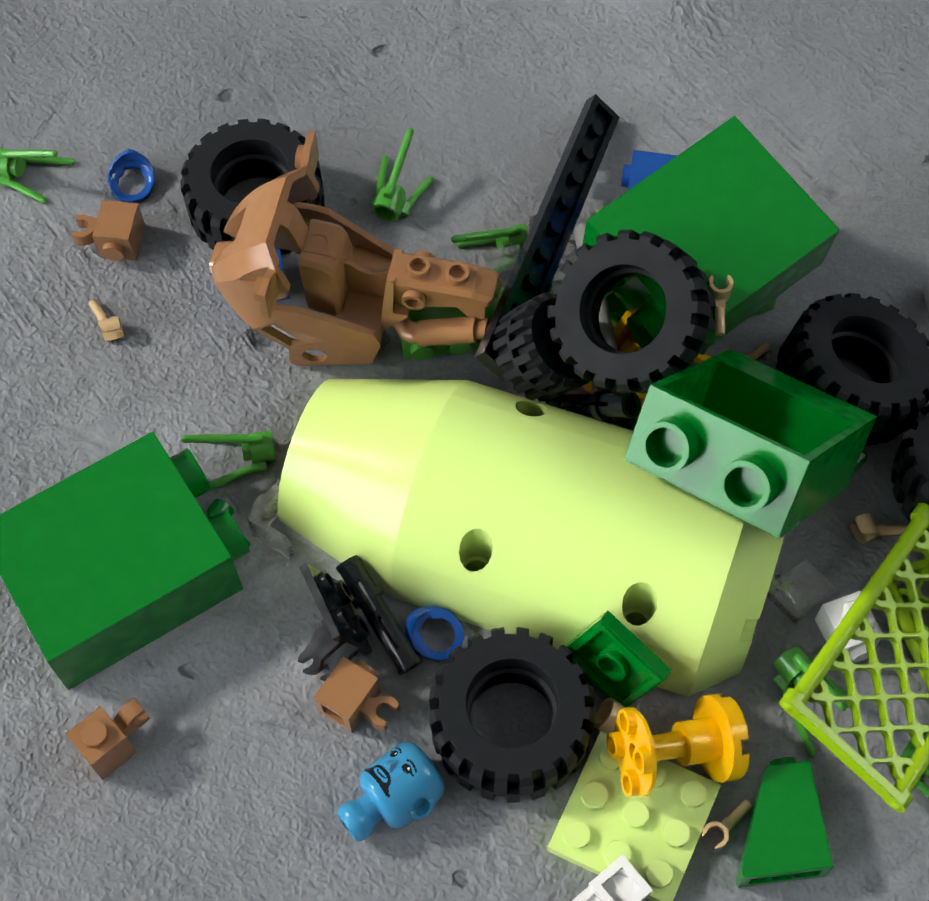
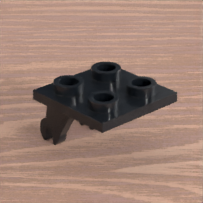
M305 563L299 568L323 620L305 650L299 655L298 662L304 664L313 659L312 665L303 669V673L307 675H316L330 666V671L320 677V680L325 682L343 656L351 660L359 652L367 655L373 651L367 640V637L370 636V631L363 618L358 614L355 615L350 604L354 598L345 582L332 578L325 570L320 571Z

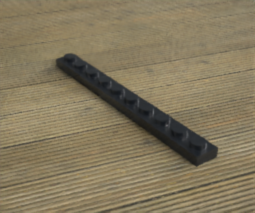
M596 94L587 99L474 357L502 381H505L502 376L504 371L502 366H497L495 359L499 356L498 352L493 350V342L498 340L494 335L495 328L500 325L499 320L509 311L542 293L548 292L620 118Z

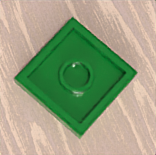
M608 610L565 645L573 652L572 662L574 664L582 663L588 673L587 680L606 698L611 697L624 707L630 706L661 684L672 671Z

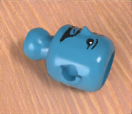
M402 742L362 771L359 777V786L363 795L357 800L343 803L338 809L337 817L356 842L363 841L370 837L374 826L381 821L390 828L400 829L409 825L415 819L420 820L427 817L432 812L434 805L441 799L445 791V783L434 763L418 745L412 742Z

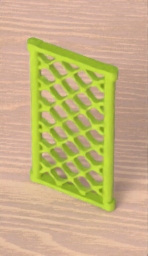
M925 503L917 504L910 514L911 522L795 688H789L779 701L780 706L792 718L794 717L872 788L885 803L899 813L906 811L913 799L911 793L929 765V725H922L917 721L913 704L914 700L925 699L929 702V647L927 642L929 632L924 628L921 610H929V603H922L919 600L915 581L929 582V574H916L912 569L910 561L907 559L912 550L922 552L926 557L929 570V532L926 530L927 528L929 529V505ZM892 579L903 581L906 584L909 603L898 604L894 602L891 592L887 588ZM871 609L885 612L889 634H877L872 630L871 623L866 617ZM895 610H908L911 612L915 633H902L899 630ZM850 639L861 640L865 643L869 660L868 664L856 665L851 661L850 654L845 648ZM902 639H913L918 643L921 663H908L905 660L901 644ZM875 640H888L891 642L895 664H882L879 662ZM908 669H920L923 671L928 690L927 694H915L911 691L907 674ZM829 670L843 673L847 687V696H833L830 694L828 685L823 679ZM881 670H894L897 672L901 694L889 695L884 691ZM854 671H868L871 674L874 695L862 696L857 692ZM899 700L904 704L907 725L895 726L890 722L887 701ZM872 701L877 705L880 718L879 727H867L864 725L859 706L860 702ZM807 702L818 703L822 706L825 723L806 706ZM833 702H845L850 706L853 720L852 728H839L835 724L832 710ZM905 731L910 735L911 742L916 748L910 759L897 755L893 732ZM878 732L883 736L886 758L874 759L870 757L865 738L866 733ZM838 734H853L857 741L859 754ZM872 764L887 765L895 784L892 785Z

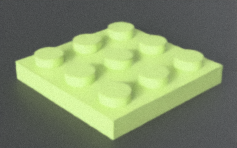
M600 731L548 844L547 851L597 875L623 854L653 889V892L646 897L651 901H673L721 785L665 760L657 762L655 786L648 796L627 797L622 790L621 772L617 758L612 759L607 750L606 737L608 733Z

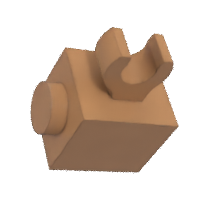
M102 200L97 218L85 214L76 216L79 228L87 229L82 232L72 231L71 236L75 244L86 246L95 242L100 257L113 261H120L122 259L136 261L145 227L138 203Z
M344 656L313 697L317 710L351 733L363 717L370 721L375 729L385 732L388 728L387 722L377 716L378 712L383 708H389L398 714L400 705L392 696H379L381 689L379 679L376 677L378 674L370 665L361 660L353 663Z
M133 698L121 707L113 720L99 706L65 735L103 780L136 753L127 736L143 726L150 718L137 700Z

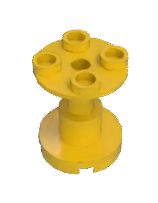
M723 693L703 695L695 704L692 720L676 722L671 732L652 735L644 716L635 707L620 709L615 722V732L607 734L606 744L610 757L612 759L617 758L624 794L627 797L648 796L655 786L657 762L677 759L682 766L701 764L706 774L715 782L725 783L743 778L749 766L750 754L742 755L741 741L748 740L749 735L745 718L736 701L730 696L721 697Z

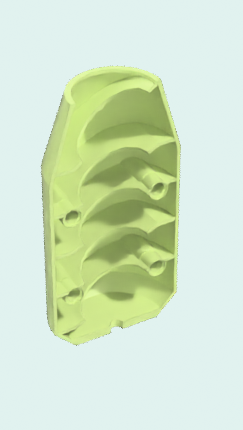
M328 379L324 381L310 398L296 426L285 458L278 492L277 509L278 518L281 522L340 563L352 556L358 555L374 584L380 585L384 593L389 597L418 607L439 606L449 609L458 620L490 631L491 629L504 627L505 634H516L517 627L529 628V636L538 638L542 632L553 637V647L556 649L561 645L569 643L608 610L672 669L666 680L656 687L686 697L697 694L741 673L752 643L757 620L760 618L784 536L779 539L667 482L666 479L659 478L627 462L624 457L634 431L469 380Z

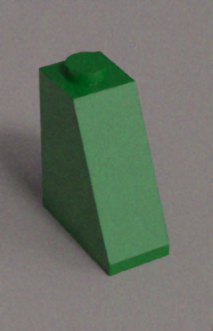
M782 757L770 761V766H766L762 772L736 876L738 888L825 877L834 867L810 760L796 762L794 757Z

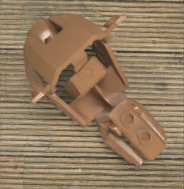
M308 130L304 145H298L295 154L296 170L285 173L259 186L239 203L223 231L235 237V241H220L216 243L209 262L213 281L230 306L253 330L289 349V361L298 366L372 364L380 349L384 329L393 326L401 339L408 343L417 344L419 347L478 343L480 339H483L490 322L488 318H485L486 307L493 304L494 298H499L501 289L499 273L492 269L460 261L439 259L427 251H416L414 254L404 253L402 249H393L330 208L301 202L317 198L320 185L314 176L319 159L316 131ZM275 248L292 250L296 254H300L299 269L308 308L333 316L301 306L275 304L276 300L287 297L290 289V283L279 267V258ZM424 307H457L468 317L418 320V323L410 319L409 310H420ZM271 325H275L276 327L282 329L283 331L287 332L288 334L294 336L295 339H292L291 337H289V336L285 335L284 333L278 331L277 329L273 328ZM319 350L324 352L325 355H311L306 351Z

